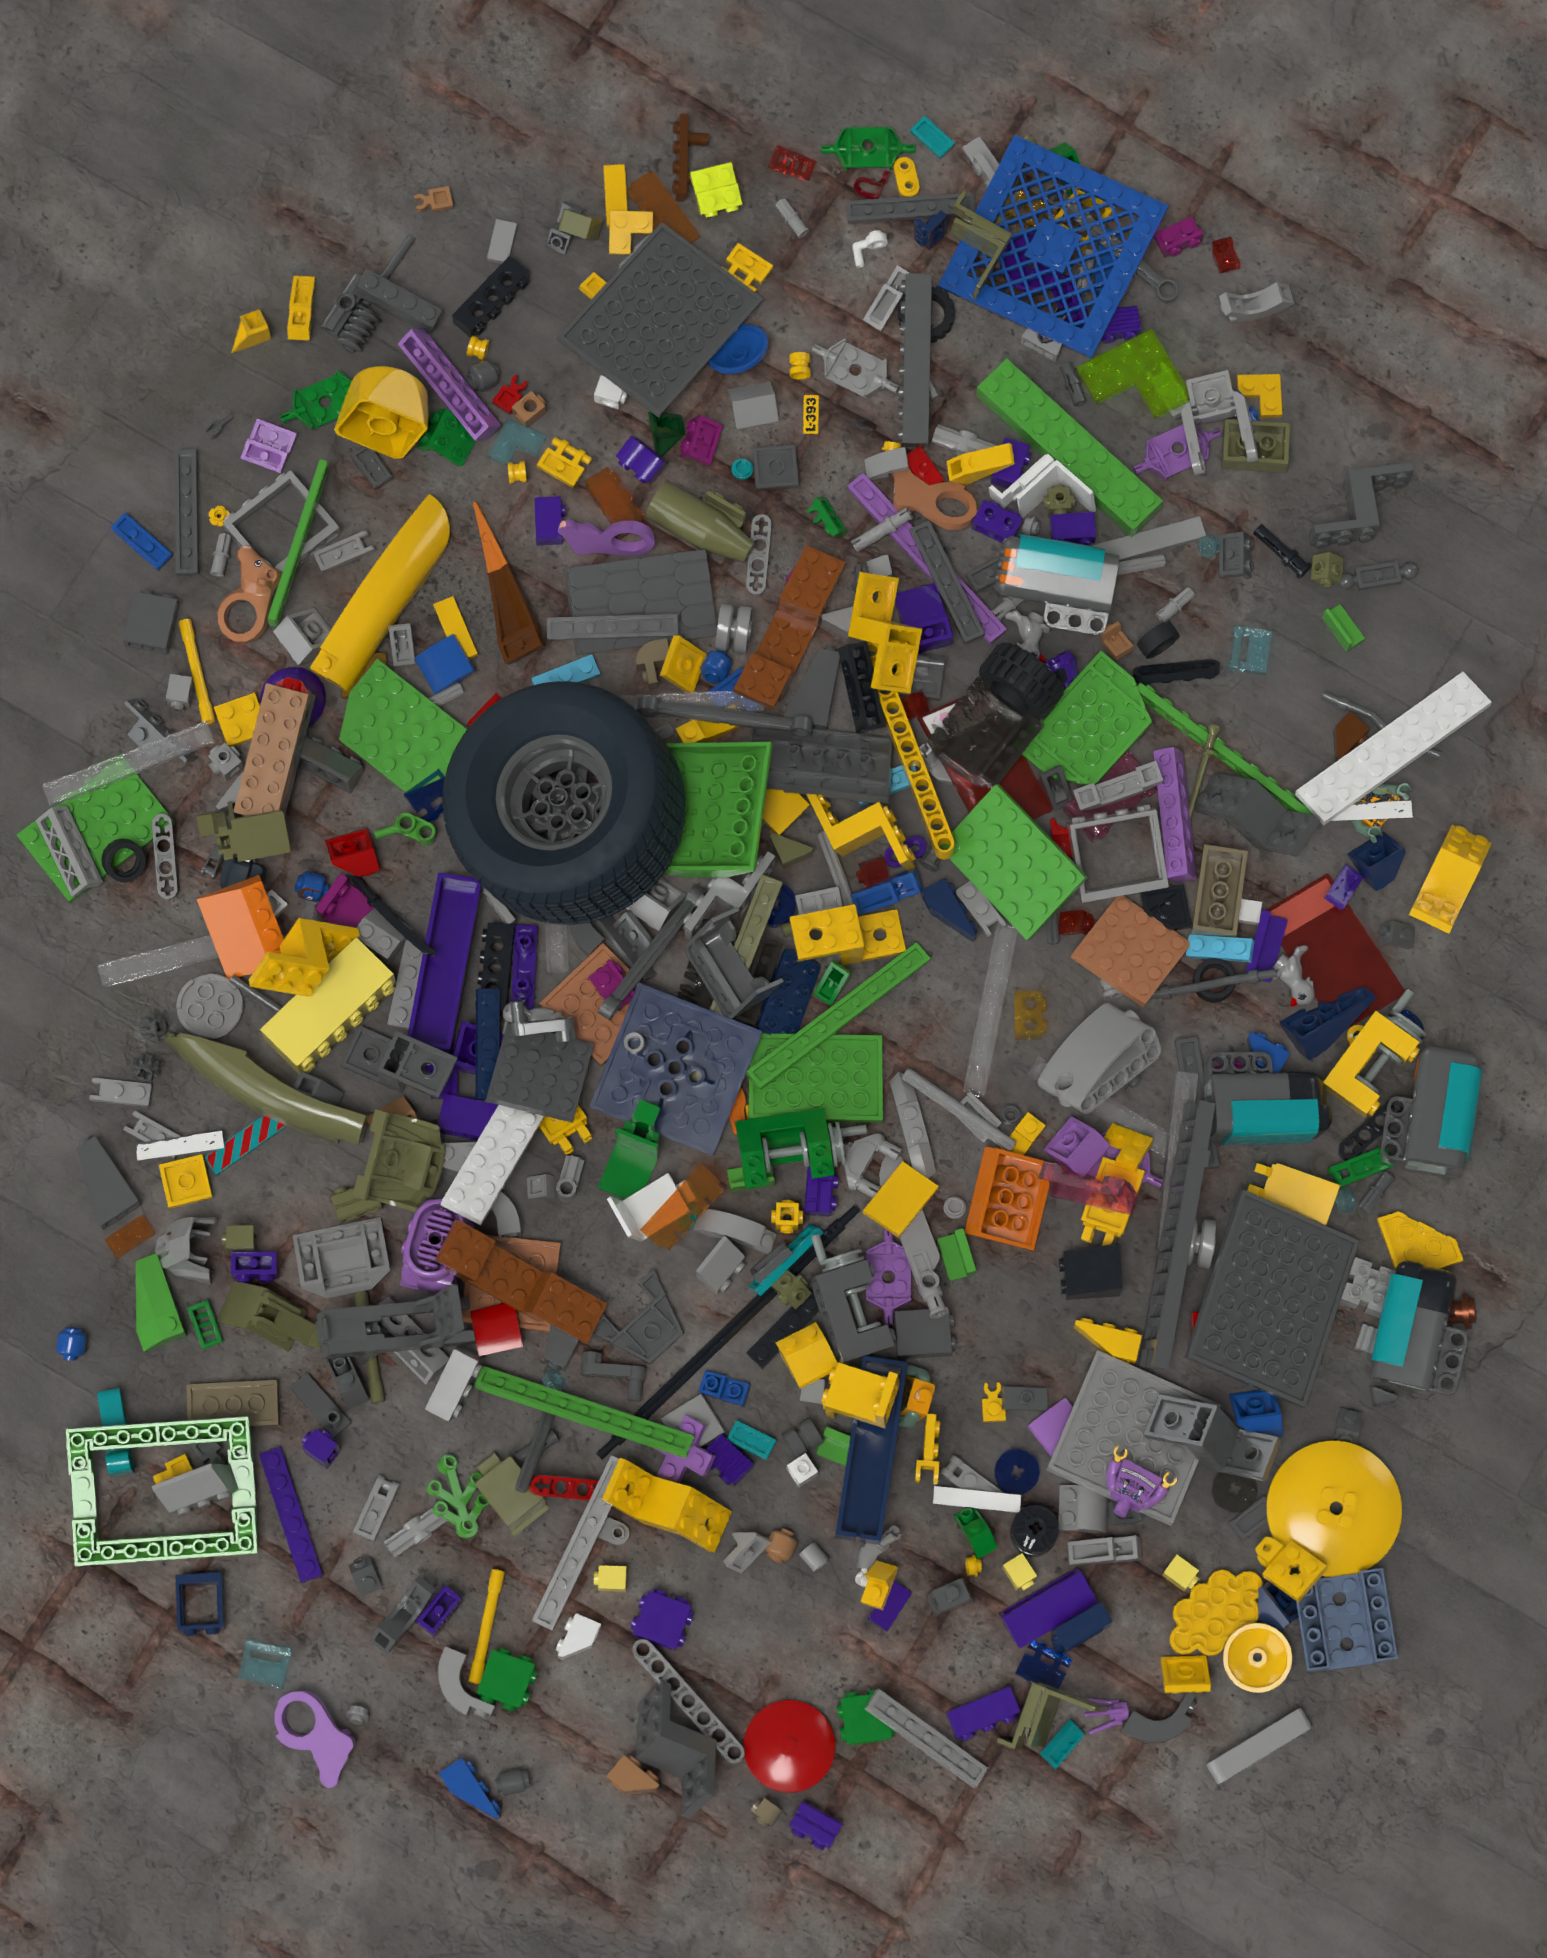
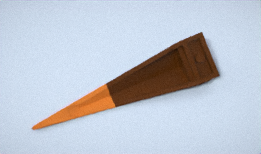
M473 502L488 571L498 646L505 664L510 665L545 647L539 631L540 626L479 504Z

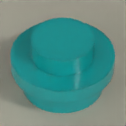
M738 459L732 465V474L739 480L748 479L753 473V465L747 459Z

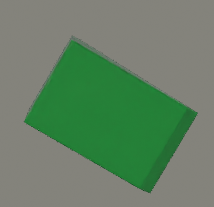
M831 961L813 994L832 1006L850 982L851 972L836 961Z

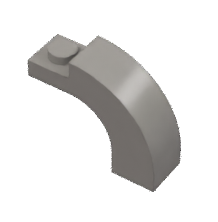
M1279 282L1251 294L1237 295L1225 292L1219 296L1221 309L1225 316H1229L1231 322H1245L1267 317L1295 304L1289 285Z
M500 1192L490 1209L497 1220L498 1235L502 1237H521V1226L516 1208L510 1199Z
M711 1209L699 1210L693 1229L710 1238H723L725 1236L731 1241L745 1245L764 1255H768L771 1252L777 1235L765 1229V1226L749 1219Z
M445 1647L439 1661L438 1679L441 1690L449 1704L466 1717H468L471 1709L474 1710L473 1714L486 1719L487 1715L492 1717L496 1709L495 1706L471 1697L461 1686V1672L467 1660V1655Z

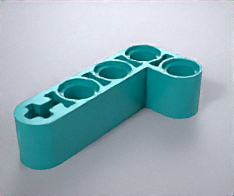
M120 1387L98 1391L97 1397L102 1426L127 1425ZM131 1448L106 1449V1465L111 1478L134 1473Z

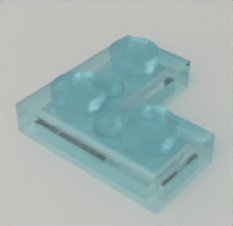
M506 419L488 457L507 467V462H511L517 449L537 457L546 440V436L510 419Z

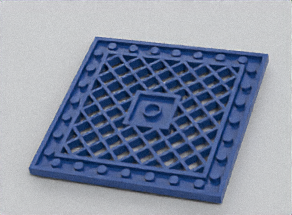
M1014 135L975 213L994 224L1000 214L1002 223L996 224L997 226L1005 227V230L1009 232L1008 226L1019 223L1022 231L1011 235L1009 242L1012 250L1002 253L1000 258L1003 269L991 273L988 279L991 280L993 287L985 284L976 300L972 296L981 277L977 278L974 269L984 265L987 268L992 258L987 259L985 254L981 252L983 260L975 263L980 251L963 241H960L938 287L1092 359L1169 206ZM1033 171L1036 180L1025 183L1022 175ZM1037 171L1042 172L1048 176L1039 179ZM1019 177L1022 185L1013 188ZM1056 179L1067 185L1058 187ZM1053 180L1055 189L1044 192L1042 183ZM1038 185L1041 194L1030 197L1027 188ZM1072 189L1074 198L1063 201L1060 192ZM1076 189L1081 190L1086 194L1078 196ZM1024 190L1027 199L1015 202L1013 193ZM1057 194L1060 203L1049 206L1046 197ZM1010 195L1012 204L1004 206L1008 196ZM1094 197L1104 201L1105 203L1097 205ZM1091 198L1094 206L1082 210L1080 201ZM1043 199L1046 208L1034 211L1032 202ZM1077 203L1079 212L1068 215L1065 206ZM1029 204L1031 213L1020 216L1017 207ZM1114 206L1124 210V212L1116 214ZM1110 207L1113 215L1102 219L1099 210ZM1062 208L1065 216L1054 220L1051 211ZM1014 209L1017 218L1006 221L1003 212ZM1096 211L1098 221L1087 224L1085 215ZM1048 212L1050 220L1043 218L1039 225L1036 216ZM1133 215L1139 217L1136 222ZM1130 216L1132 224L1121 228L1118 219ZM1082 217L1084 225L1073 229L1070 220ZM1034 218L1036 227L1025 230L1022 221ZM1115 220L1118 229L1107 233L1104 224ZM1067 221L1069 229L1058 224ZM1101 226L1103 235L1092 238L1089 229ZM1086 230L1089 239L1080 242L1082 235L1078 233ZM1132 230L1126 241L1123 233ZM1036 232L1031 243H1029L1027 235ZM1120 234L1123 243L1111 247L1109 238ZM1024 236L1026 246L1015 249L1013 240ZM1105 239L1108 248L1097 252L1094 243ZM1091 244L1094 253L1083 257L1080 248ZM1077 249L1079 258L1071 261ZM1122 249V251H1121V253H1120V255H1119V257H1118V259H1117V261H1116L1114 252L1117 251V250ZM1026 251L1024 257L1029 260L1020 263L1017 254ZM1110 253L1113 262L1102 266L1099 257ZM1014 255L1017 264L1006 268L1003 259ZM1096 258L1099 267L1087 271L1085 262ZM1081 263L1084 272L1073 276L1070 267ZM1033 264L1036 273L1025 277L1022 268ZM1037 264L1048 269L1039 272ZM1113 268L1108 279H1106L1104 271ZM1019 269L1022 278L1010 281L1008 273ZM1067 269L1070 277L1059 281L1056 273L1064 275ZM970 271L972 272L973 278L968 276ZM1101 272L1103 281L1092 285L1090 275ZM1053 273L1055 282L1044 286L1041 277ZM1005 274L1007 283L996 287L993 278ZM1086 277L1089 286L1078 290L1075 281ZM1038 278L1041 287L1030 291L1027 282ZM1072 282L1075 291L1063 295L1061 285ZM1024 283L1027 292L1015 296L1013 286ZM1057 287L1060 296L1049 300L1046 291ZM1103 287L1097 298L1094 290ZM1009 288L1012 296L1001 291ZM1091 291L1094 300L1082 303L1080 294ZM1043 292L1046 301L1034 304L1032 295ZM1077 296L1079 305L1068 309L1066 299ZM1029 297L1031 305L1021 301V299ZM1062 301L1065 310L1054 313L1051 304ZM1048 306L1050 314L1040 310V308ZM1093 306L1089 316L1087 317L1085 308ZM1082 310L1084 319L1073 323L1070 313ZM1067 315L1070 323L1059 319V317Z

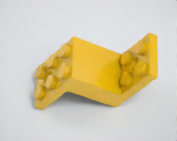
M859 572L848 636L879 644L871 688L910 694L922 629L891 621L899 578ZM877 591V592H878V598H877V600L874 602V601H873V594ZM897 664V671L893 674L892 667Z
M806 794L833 849L842 857L886 835L900 865L906 870L916 867L913 862L916 860V857L911 848L904 844L906 837L901 828L899 829L894 824L897 819L887 805L883 806L878 802L839 822L836 815H833L828 809L831 807V804L827 797L817 794Z
M1451 825L1409 915L1449 934L1492 843L1488 842L1481 835L1469 833L1462 826Z
M853 904L790 917L798 961L839 954L840 963L843 966L900 955L906 950L897 909L858 917L856 906ZM812 930L821 931V939H811L809 936ZM878 930L886 933V938L882 941L874 938V933Z
M298 918L280 945L281 954L266 953L249 978L250 987L311 997L329 970L328 961H332L356 937L360 936L358 928Z
M838 1362L837 1368L832 1367L829 1376L830 1389H825L821 1401L823 1402L822 1405L826 1417L835 1419L838 1413L886 1428L899 1389L898 1374L889 1371L888 1377H882Z
M619 1458L602 1497L603 1501L640 1523L681 1535L712 1553H715L732 1511L696 1489L652 1476L622 1458ZM629 1483V1489L626 1491V1486Z

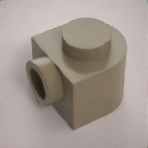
M765 1798L762 1801L757 1799L750 1809L757 1816L755 1821L765 1828L767 1825L773 1826L783 1812Z

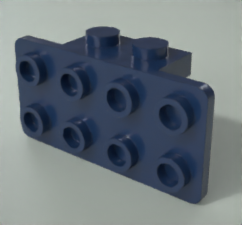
M791 949L783 950L778 967L767 968L762 974V977L770 983L781 978L784 982L769 997L752 1007V1010L761 1013L757 1023L758 1030L768 1035L796 1034L799 1031L821 968L819 963L811 959L798 961L797 952Z

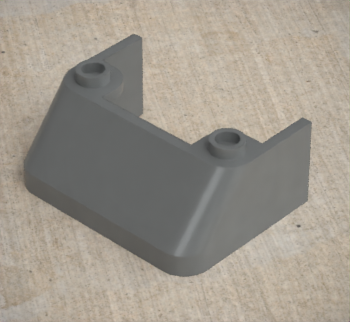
M738 907L711 918L685 945L687 957L723 1015L730 1019L742 1014L769 997L784 982L781 978L770 983L762 976L753 979L735 950L732 942L736 938V928L730 920L740 911Z

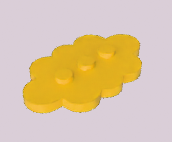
M1217 1570L1209 1577L1207 1584L1195 1585L1190 1592L1189 1599H1183L1174 1606L1172 1614L1177 1626L1169 1637L1171 1648L1181 1655H1188L1196 1649L1206 1656L1219 1654L1223 1650L1225 1642L1228 1641L1229 1637L1237 1629L1256 1623L1258 1620V1604L1255 1600L1258 1598V1589L1263 1585L1260 1576L1254 1572L1245 1571L1235 1577L1229 1571Z

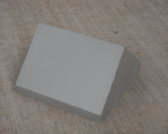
M770 381L728 389L736 431L779 423L775 394Z

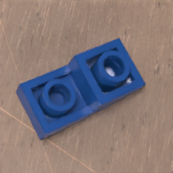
M705 1371L698 1392L745 1407L751 1385L727 1378L724 1375Z

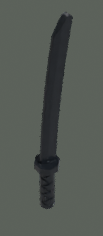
M356 875L352 877L351 881L366 897L370 907H374L423 954L437 955L432 948L408 929L380 901L381 898L378 894L372 893L360 877Z

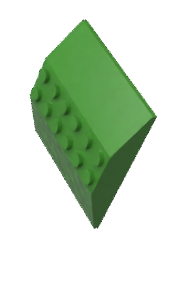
M665 743L674 756L680 770L686 806L682 836L676 853L663 875L686 878H726L754 872L756 869L773 743Z

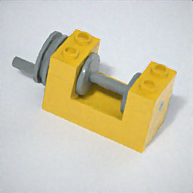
M1406 989L1389 1012L1392 1017L1386 1016L1385 1018L1377 1011L1374 1012L1324 1080L1326 1091L1364 1118L1368 1114L1373 1116L1381 1104L1378 1102L1380 1092L1371 1082L1389 1059L1398 1065H1405L1407 1061L1412 1063L1419 1053L1418 1045L1423 1043L1420 1038H1427V1034L1420 1027L1400 1014L1414 995L1409 989ZM1376 1050L1381 1053L1365 1077L1359 1076Z

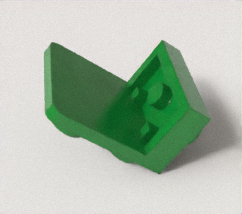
M445 408L433 411L428 418V429L419 438L417 448L423 452L433 450L458 467L463 466L475 440L450 410Z

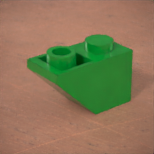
M968 1507L953 1515L969 1547L978 1559L998 1549L990 1528L976 1508Z

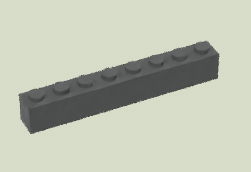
M906 273V280H901V293H905V301H901V314H905V322H901L900 335L905 336L904 343H900V356H904V364H900V377H904V386L899 385V398L903 399V407H899V420H903V428L898 429V441H902L903 447L921 446L922 448H929L932 274Z

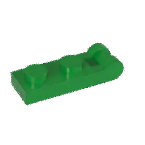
M1380 1148L1334 1165L1327 1170L1329 1175L1333 1176L1335 1184L1341 1185L1340 1189L1350 1184L1393 1168L1394 1165L1384 1163L1379 1157ZM1385 1148V1153L1389 1155L1387 1148ZM1346 1170L1349 1177L1343 1179L1341 1171Z

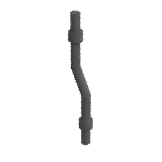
M1324 692L1322 699L1337 705V708L1343 711L1347 709L1370 719L1379 730L1387 726L1374 711L1352 703L1350 699L1344 696L1340 698L1329 692ZM1431 748L1424 754L1439 760L1442 752Z
M1257 969L1248 971L1246 974L1227 976L1195 984L1176 987L1163 986L1154 993L1150 1000L1162 998V1000L1171 999L1172 996L1245 982H1250V984L1259 983L1260 980L1276 978L1277 972L1276 969L1258 971Z

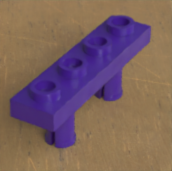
M515 925L511 1002L524 1000V1006L527 1010L534 1008L538 927Z

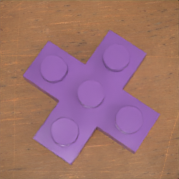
M690 1415L684 1416L678 1430L694 1435V1443L687 1458L656 1449L666 1455L657 1474L658 1477L680 1484L687 1468L701 1476H707L716 1456L698 1446L707 1427L706 1424Z

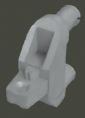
M880 1133L856 1140L854 1143L848 1142L847 1145L843 1143L844 1169L848 1188L851 1191L858 1190L873 1198L881 1187L864 1179L863 1175L874 1155L880 1152L896 1161L898 1155L900 1156L902 1148L886 1141V1138Z

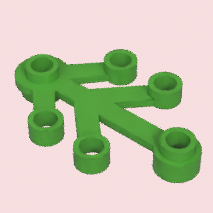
M444 1455L438 1461L437 1466L442 1474L447 1475L452 1494L442 1489L439 1481L432 1480L426 1487L428 1494L437 1496L445 1501L437 1502L433 1506L432 1511L437 1517H443L454 1524L456 1532L460 1537L472 1538L478 1531L476 1519L489 1502L483 1494H479L475 1498V1506L469 1515L466 1505L477 1488L473 1477L479 1480L483 1476L478 1472L473 1473L469 1477L468 1485L462 1493L455 1471L457 1460L452 1455ZM446 1460L450 1461L452 1466L447 1465ZM431 1485L436 1486L437 1491L432 1490ZM479 1498H482L485 1504H481ZM446 1503L456 1508L458 1516L448 1511ZM437 1506L442 1507L443 1512L438 1511ZM464 1524H468L470 1529H466Z

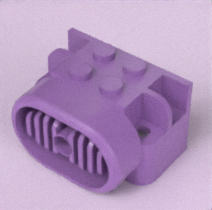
M442 1199L425 1200L422 1206L418 1208L413 1219L410 1220L407 1240L404 1241L401 1250L404 1265L401 1272L400 1286L430 1295L437 1294L449 1285H456L458 1277L444 1270L445 1265L435 1260L454 1221L460 1220L472 1228L475 1222L441 1206ZM434 1236L442 1238L441 1242L437 1245L429 1242Z

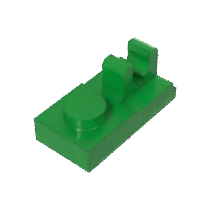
M814 498L813 505L807 509L808 514L818 511V516L813 522L821 523L823 521L825 524L824 528L830 536H845L848 531L827 498Z

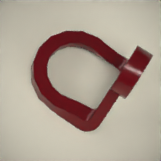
M885 170L879 182L859 177L854 183L855 191L865 198L878 199L883 186L889 180L890 172ZM866 182L879 186L877 194L862 190L859 183Z

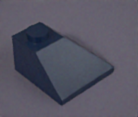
M1384 831L1382 832L1383 836H1375L1376 843H1372L1369 840L1347 854L1355 868L1363 876L1364 881L1375 891L1386 887L1387 884L1395 880L1406 853L1405 848Z
M1269 1581L1258 1589V1619L1262 1624L1270 1625L1278 1631H1282L1298 1618L1296 1600Z

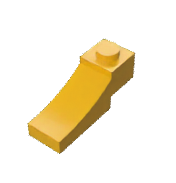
M293 276L287 326L288 339L310 340L315 277Z
M734 704L726 708L737 710ZM691 720L675 729L681 743H710L741 726Z
M1028 1112L1010 1135V1138L1016 1141L1015 1147L1010 1152L1025 1156L1044 1131L1046 1125Z

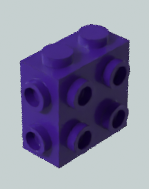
M654 1589V1592L648 1590L647 1596L642 1595L638 1608L642 1609L639 1617H634L630 1628L634 1630L633 1636L677 1651L678 1646H683L686 1634L683 1633L685 1626L691 1625L694 1613L691 1612L692 1606L688 1605L689 1601L676 1597L674 1600L666 1597L667 1593L661 1590Z

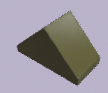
M563 209L558 230L584 239H598L603 218Z
M775 833L770 835V843L782 869L811 858L813 847Z

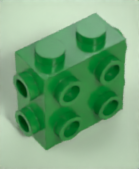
M498 1648L497 1651L491 1650L477 1695L481 1696V1701L493 1705L494 1701L501 1703V1708L515 1712V1709L521 1710L522 1705L527 1706L531 1693L527 1691L530 1683L534 1684L538 1675V1671L535 1670L536 1665L532 1663L533 1659L520 1655L518 1659L510 1656L511 1652L502 1648Z
M869 1690L867 1695L858 1696V1692L844 1694L845 1698H840V1704L836 1705L838 1719L843 1718L844 1727H840L841 1741H846V1746L892 1740V1734H896L893 1729L864 1709L875 1690Z

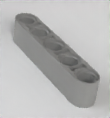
M1299 1708L1214 1759L1206 1766L1219 1785L1304 1734L1313 1726L1302 1708Z

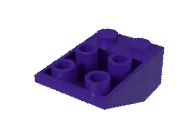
M935 583L896 593L895 605L901 624L922 629L918 653L952 645V631Z

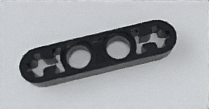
M1388 1102L1340 1144L1338 1155L1341 1159L1347 1161L1357 1157L1382 1135L1383 1127L1376 1125L1375 1118L1377 1116L1385 1117L1386 1111L1384 1110L1387 1108ZM1367 1130L1371 1134V1139L1366 1142L1360 1140L1359 1132ZM1356 1141L1358 1145L1352 1150L1353 1155L1350 1153L1344 1154V1146L1350 1147Z

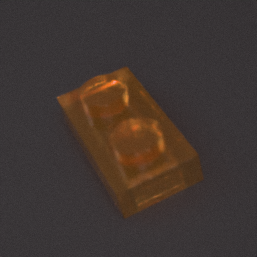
M141 1215L104 1240L115 1257L119 1259L155 1234L143 1215Z

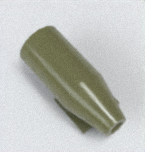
M666 480L654 495L645 516L647 519L700 550L706 549V552L746 562L755 547V543L741 530H744L746 527V512H744V509L736 503L731 504L725 501V497L717 492L713 494L708 491L706 502Z

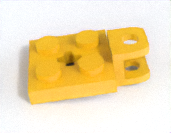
M927 1414L923 1460L916 1461L915 1483H919L922 1469L934 1470L933 1484H938V1443H934V1438H938L940 1421H936V1414Z
M1265 1537L1255 1548L1259 1563L1267 1568L1262 1573L1263 1577L1298 1603L1327 1570V1565L1292 1540L1284 1548L1275 1539ZM1298 1567L1300 1573L1290 1575V1569Z

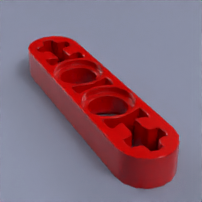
M536 1475L532 1477L528 1490L535 1496L589 1501L599 1481ZM540 1479L541 1484L550 1485L549 1489L540 1488L538 1492V1488L535 1487L534 1484L538 1483ZM559 1481H563L566 1485V1490L563 1494L557 1493L555 1489ZM581 1483L587 1486V1493L584 1496H580L577 1493V1486Z

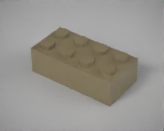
M1204 844L1190 935L1236 938L1248 851Z

